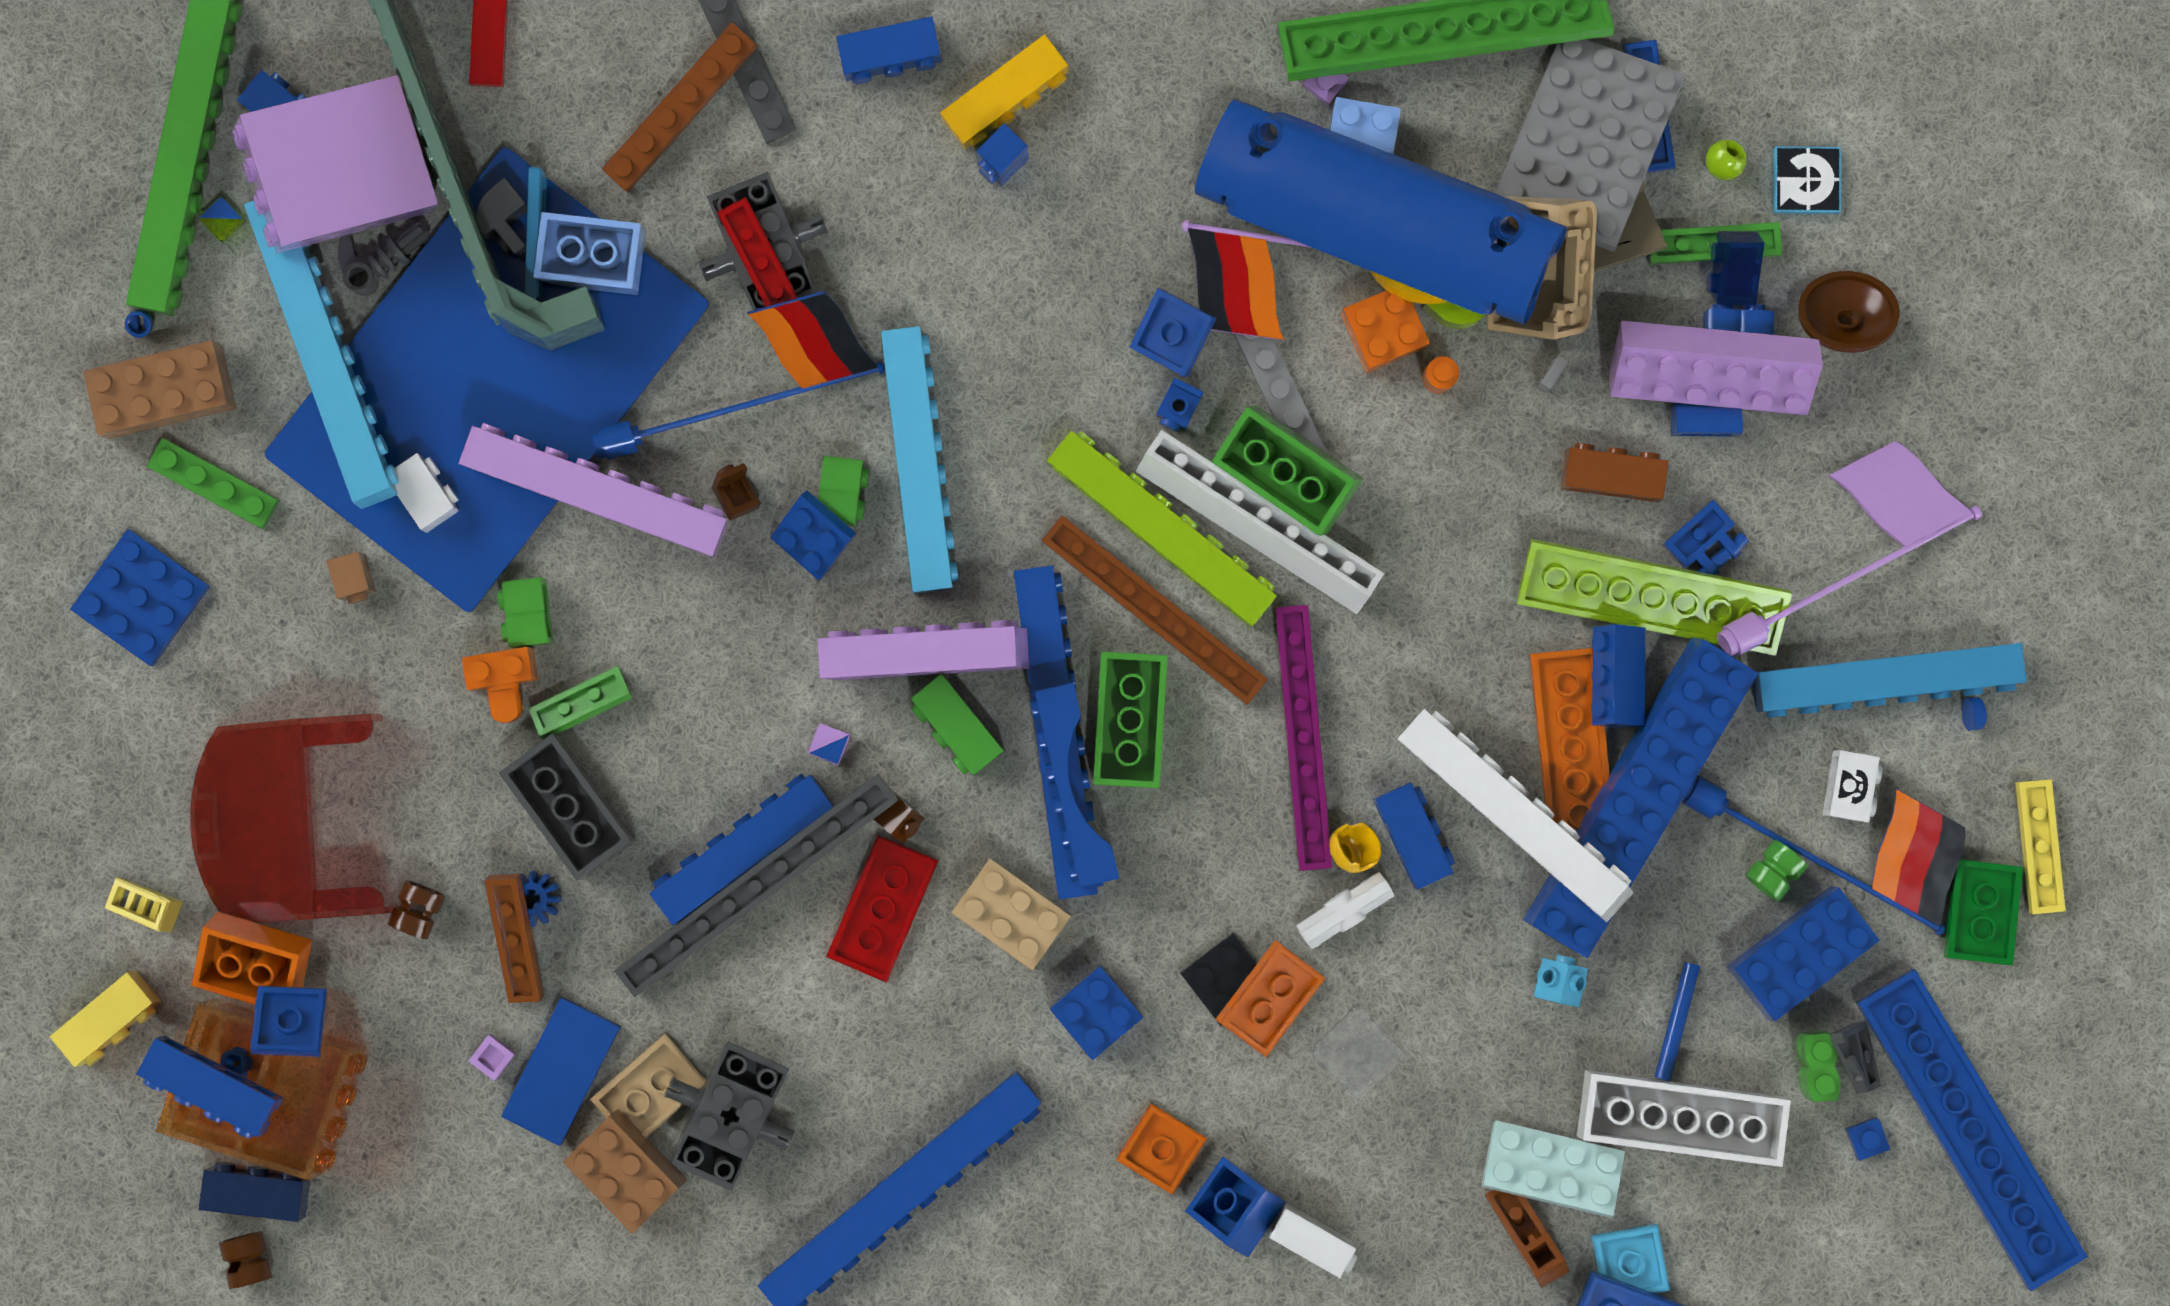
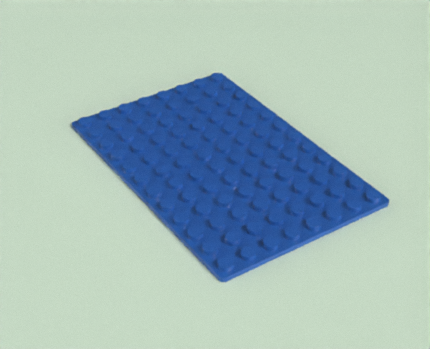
M504 147L499 150L467 192L476 216L482 197L504 178L528 205L529 167L532 166L509 148ZM547 178V213L601 219ZM527 213L511 225L525 244L527 240ZM449 215L348 344L355 359V363L351 366L354 374L359 375L364 383L366 393L362 394L365 404H370L376 415L377 423L373 424L376 434H381L387 445L388 453L384 454L387 464H392L395 468L416 453L424 459L430 457L440 471V474L436 477L442 486L448 484L459 499L455 503L459 512L428 533L420 530L398 496L364 509H360L352 502L312 392L266 449V459L466 612L474 611L558 503V500L458 464L472 426L481 429L483 423L505 431L504 438L513 440L514 435H518L537 443L536 449L543 452L546 446L569 455L567 461L575 464L578 458L590 461L596 454L592 434L599 432V428L620 423L709 307L707 299L644 251L638 295L588 290L594 299L605 330L549 351L507 333L501 324L496 326L494 320L490 318L484 300H487L486 295L477 285L472 272L475 267L470 258H467L460 241L463 236L458 227H455L451 215ZM500 235L491 242L486 239L502 282L525 294L526 255L521 259L514 252L508 256L496 241ZM544 283L543 302L579 288Z

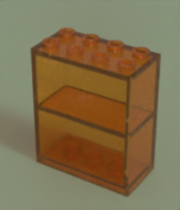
M216 998L198 1002L184 1046L219 1064L221 1056L226 1050H233L234 1047L244 1048L247 1051V1055L251 1056L253 1061L252 1069L247 1072L246 1078L284 1098L278 1110L273 1111L269 1119L271 1123L266 1133L258 1137L246 1138L233 1130L234 1125L224 1120L222 1123L215 1122L203 1115L205 1110L195 1105L192 1107L184 1106L173 1099L174 1094L168 1092L155 1132L308 1181L324 1174L326 1169L331 1170L337 1155V1151L333 1150L336 1138L342 1137L347 1125V1119L343 1118L346 1107L352 1106L357 1094V1087L353 1086L356 1076L363 1073L368 1056L364 1055L366 1046L323 1033L321 1057L251 1054L254 1010ZM235 1060L233 1062V1065L237 1067L239 1065V1061Z

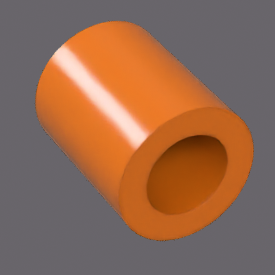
M1440 356L1434 358L1426 366L1422 374L1425 388L1434 394H1443L1449 391L1459 378V368L1456 362L1449 357Z

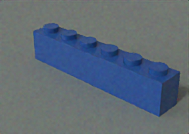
M803 774L795 777L786 784L789 789L780 797L776 793L759 804L762 810L751 817L749 813L745 814L733 823L736 829L725 837L723 833L718 834L706 843L709 849L702 855L698 856L694 852L679 863L683 869L673 876L667 872L652 883L655 889L649 894L672 926L676 925L835 806L813 775L805 778Z

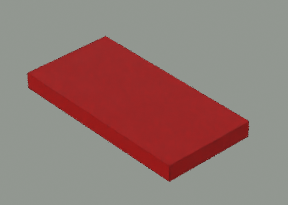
M877 835L826 957L887 983L939 860Z

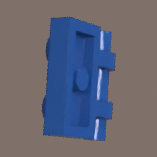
M1712 500L1662 545L1684 569L1695 561L1700 568L1697 572L1718 575L1720 573L1718 569L1728 560L1736 559L1742 553L1741 549L1749 540L1741 532L1733 539L1726 534L1735 523ZM1717 541L1722 549L1709 559L1704 552Z

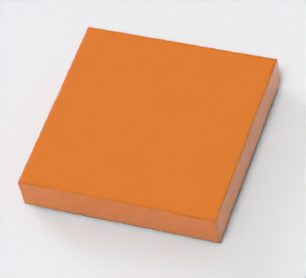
M1150 1103L1116 1160L1173 1195L1206 1142L1207 1137L1153 1103Z

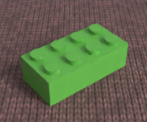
M1257 405L1246 407L1212 460V463L1319 536L1330 532L1364 480L1363 477Z
M1101 651L1093 785L1160 788L1168 655Z

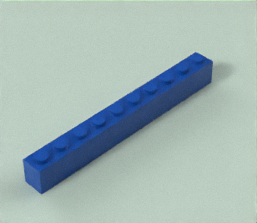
M1053 565L1015 570L1014 578L1021 628H1026L1028 634L1029 669H1027L1031 700L1036 699L1035 691L1074 683L1075 690H1077L1074 670L1067 671L1066 658L1072 657L1070 638H1063L1061 625L1068 624L1065 605L1058 606L1057 593L1063 592L1061 572L1054 573ZM1041 718L1035 719L1034 724L1058 900L1098 894L1097 887L1104 886L1103 883L1080 888L1079 881L1072 882L1068 863L1074 861L1071 848L1064 849L1060 830L1066 829L1064 816L1057 817L1053 797L1059 795L1056 783L1049 785L1045 765L1051 764L1049 752L1041 751L1037 733L1043 731ZM1074 730L1068 759L1070 787L1076 804L1088 823V821H1094L1092 801L1085 802L1084 788H1090L1088 769H1081L1079 756L1086 755L1083 735L1076 736V730Z
M1015 1071L763 1278L757 1286L773 1306H806L809 1303L806 1297L815 1290L821 1294L835 1282L832 1278L834 1274L840 1269L846 1273L860 1261L857 1255L866 1248L872 1252L886 1240L883 1235L892 1227L899 1230L910 1221L912 1217L909 1213L918 1205L924 1209L938 1197L935 1193L936 1190L944 1184L950 1188L964 1176L961 1172L964 1167L969 1163L975 1167L989 1155L986 1149L997 1142L999 1145H1002L1015 1134L1012 1128L1020 1121H1023L1026 1125L1041 1112L1037 1107L1042 1104V1100L1021 1074Z

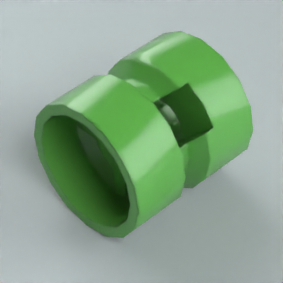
M1774 839L1763 852L1764 860L1756 861L1747 871L1745 877L1768 897L1776 902H1780L1790 890L1789 881H1797L1808 868V864L1789 847Z

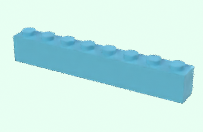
M920 326L881 331L912 590L914 594L954 590L953 582L959 581L957 563L950 562L949 549H955L953 530H946L945 517L951 516L949 498L942 497L941 484H947L945 465H938L937 452L943 451L941 433L934 432L933 419H939L937 400H930L929 387L935 386L933 368L926 367L925 354H931L929 335H922Z

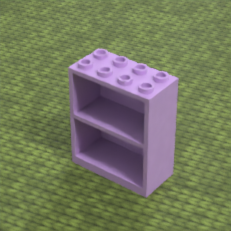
M398 75L241 114L234 126L235 130L232 131L237 150H244L246 158L245 163H242L246 179L248 183L254 182L256 188L255 195H253L255 208L258 215L264 214L267 222L265 224L266 227L263 228L268 247H275L276 254L428 214L438 205Z

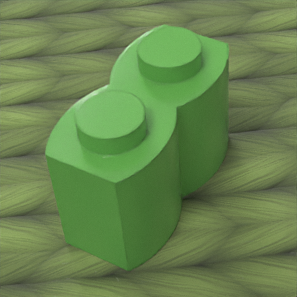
M824 456L818 500L847 526L857 527L858 520L863 521L865 516L866 501H861L860 498L862 487L868 488L870 468H864L865 462L863 460Z
M538 577L502 582V590H498L497 598L500 610H505L506 622L501 623L503 642H508L509 647L512 649L553 644L546 579Z
M1825 1031L1799 1032L1796 1040V1053L1802 1064L1799 1073L1800 1090L1804 1098L1812 1102L1838 1100L1841 1090L1840 1077L1834 1067L1838 1054L1831 1041V1033Z

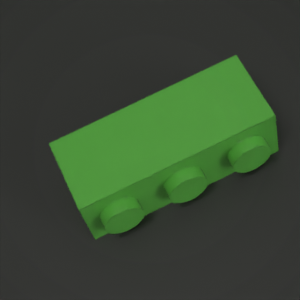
M940 674L911 698L915 705L910 709L922 723L927 720L935 728L931 735L943 749L947 746L952 749L956 754L952 761L964 775L970 772L975 776L1005 752L943 674Z

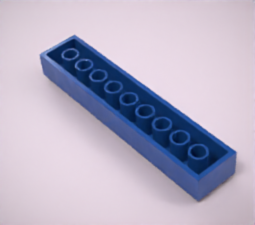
M1693 637L1690 639L1645 714V726L1636 729L1612 769L1606 784L1602 786L1593 801L1590 811H1587L1581 821L1580 828L1576 830L1580 836L1577 842L1582 846L1588 842L1606 858L1603 864L1608 869L1613 864L1618 867L1632 881L1628 885L1629 887L1632 886L1758 675V672L1704 639ZM1550 874L1524 916L1523 921L1588 959L1612 917L1608 922H1605Z

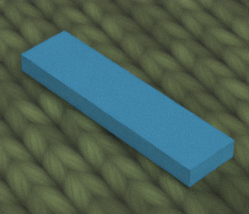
M529 167L525 294L542 303L544 301V282L534 279L533 276L541 213L546 212L547 175L541 168Z

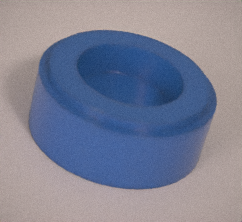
M1979 697L1965 698L1961 705L1962 721L1968 731L1983 729L1987 720V712L1983 700Z

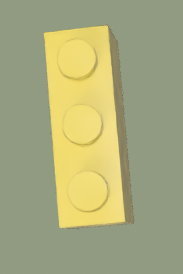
M137 971L127 972L49 1037L74 1067L85 1064L90 1067L105 1055L102 1050L111 1042L115 1046L131 1034L128 1030L129 1027L137 1021L142 1024L157 1012L154 1007L161 1000Z

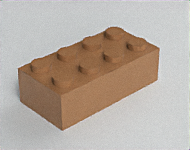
M213 340L83 371L97 435L107 439L237 409L223 346Z

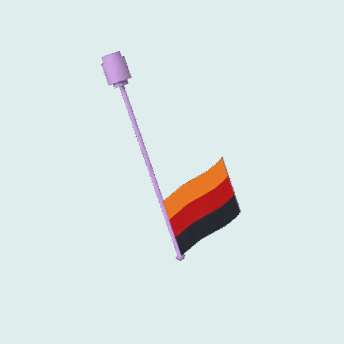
M1189 220L1183 221L1182 230L1186 233L1188 230L1196 261L1199 309L1216 317L1211 330L1284 341L1276 314L1274 271L1266 241L1304 247L1310 246L1287 237L1189 223Z

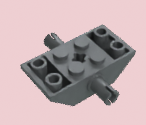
M768 172L707 196L727 248L723 254L703 262H698L706 282L730 271L737 272L752 310L765 307L717 214L718 211L746 197L798 298L817 293L799 247L802 246V242L828 233L821 214H817V216L794 225L792 222L789 223Z
M728 1041L713 1064L703 1087L700 1089L672 1077L669 1083L670 1087H667L664 1097L691 1107V1113L682 1130L671 1165L732 1191L756 1140L758 1141L761 1138L786 1150L790 1144L788 1141H791L793 1138L794 1130L768 1120L767 1115L789 1068ZM731 1107H735L736 1116L734 1118L731 1117L729 1120L725 1119L722 1111H729Z

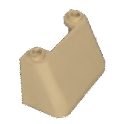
M1503 196L1529 207L1536 216H1541L1566 226L1567 230L1561 248L1549 260L1529 321L1525 325L1497 315L1495 309L1492 314H1487V330L1552 340L1585 332L1589 327L1592 316L1597 223L1595 204L1592 201L1579 199ZM1509 216V222L1512 227L1519 229L1517 220Z

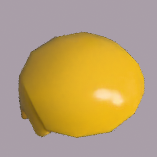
M1363 822L1354 825L1345 824L1336 829L1331 835L1329 841L1331 857L1339 868L1349 873H1361L1370 869L1378 863L1382 856L1381 843L1376 833Z

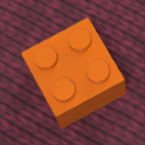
M1387 290L1345 307L1340 313L1365 374L1424 350L1430 344L1413 303L1403 300Z

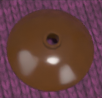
M1837 271L1818 277L1805 288L1798 306V318L1806 334L1811 339H1819L1820 345L1845 353L1864 352L1885 343L1895 332L1900 315L1898 301L1887 285L1873 276L1855 271Z

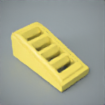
M116 877L105 909L158 932H171L183 902L169 895ZM127 889L130 893L125 906L122 907L120 903ZM138 895H141V899L135 912L133 911V907L135 905ZM152 900L154 901L149 916H146V911Z

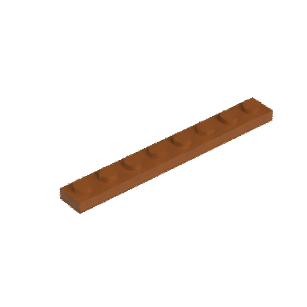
M1063 515L1060 516L1041 540L1042 543L1244 704L1248 705L1268 680Z

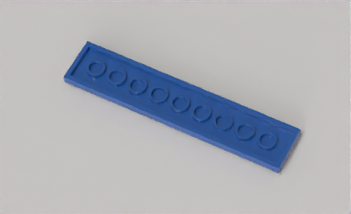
M1911 969L1855 1002L2026 1288L2032 1291L2086 1259L2088 1256L1916 970Z

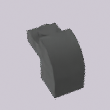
M505 178L486 192L480 200L477 208V223L482 235L489 242L500 235L496 241L509 256L514 252L521 259L526 255V244L513 230L511 225L527 213L528 205Z

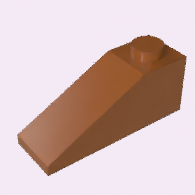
M1492 1190L1485 1194L1495 1214L1541 1289L1570 1272L1565 1259L1525 1197Z

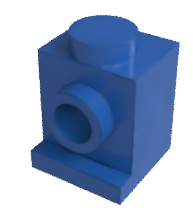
M1174 377L1156 413V417L1161 419L1159 424L1174 432H1177L1179 428L1185 431L1204 392ZM1177 400L1182 401L1185 405L1184 410L1181 412L1175 411L1172 407L1173 402Z

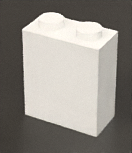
M1288 1203L1284 1205L1267 1230L1270 1239L1338 1278H1341L1343 1272L1349 1273L1352 1270L1358 1257L1354 1254L1356 1247L1351 1239Z

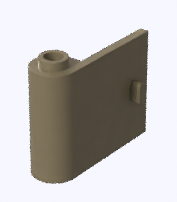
M1644 181L1616 251L1613 252L1595 245L1594 272L1667 249L1665 239L1644 193Z

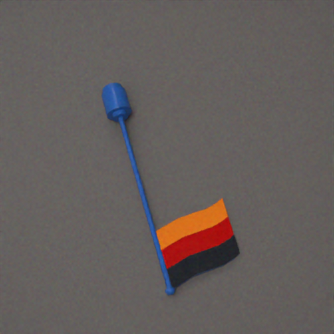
M822 291L747 312V315L765 332L781 364L800 387L639 431L638 425L631 426L628 420L599 428V432L592 434V439L598 458L603 459L607 457V460H612L637 453V445L643 444L641 437L879 372L881 375L885 367L881 362L875 363L857 341L841 308L830 295Z
M1697 775L1682 800V804L1709 819H1712L1715 815L1721 816L1725 812L1773 840L1780 841L1798 854L1936 930V935H1942L1946 930L1945 925L1942 923L1947 892L1963 853L1965 827L1896 788L1892 816L1877 852L1871 886L1728 807L1729 799L1725 798L1727 791L1700 775Z

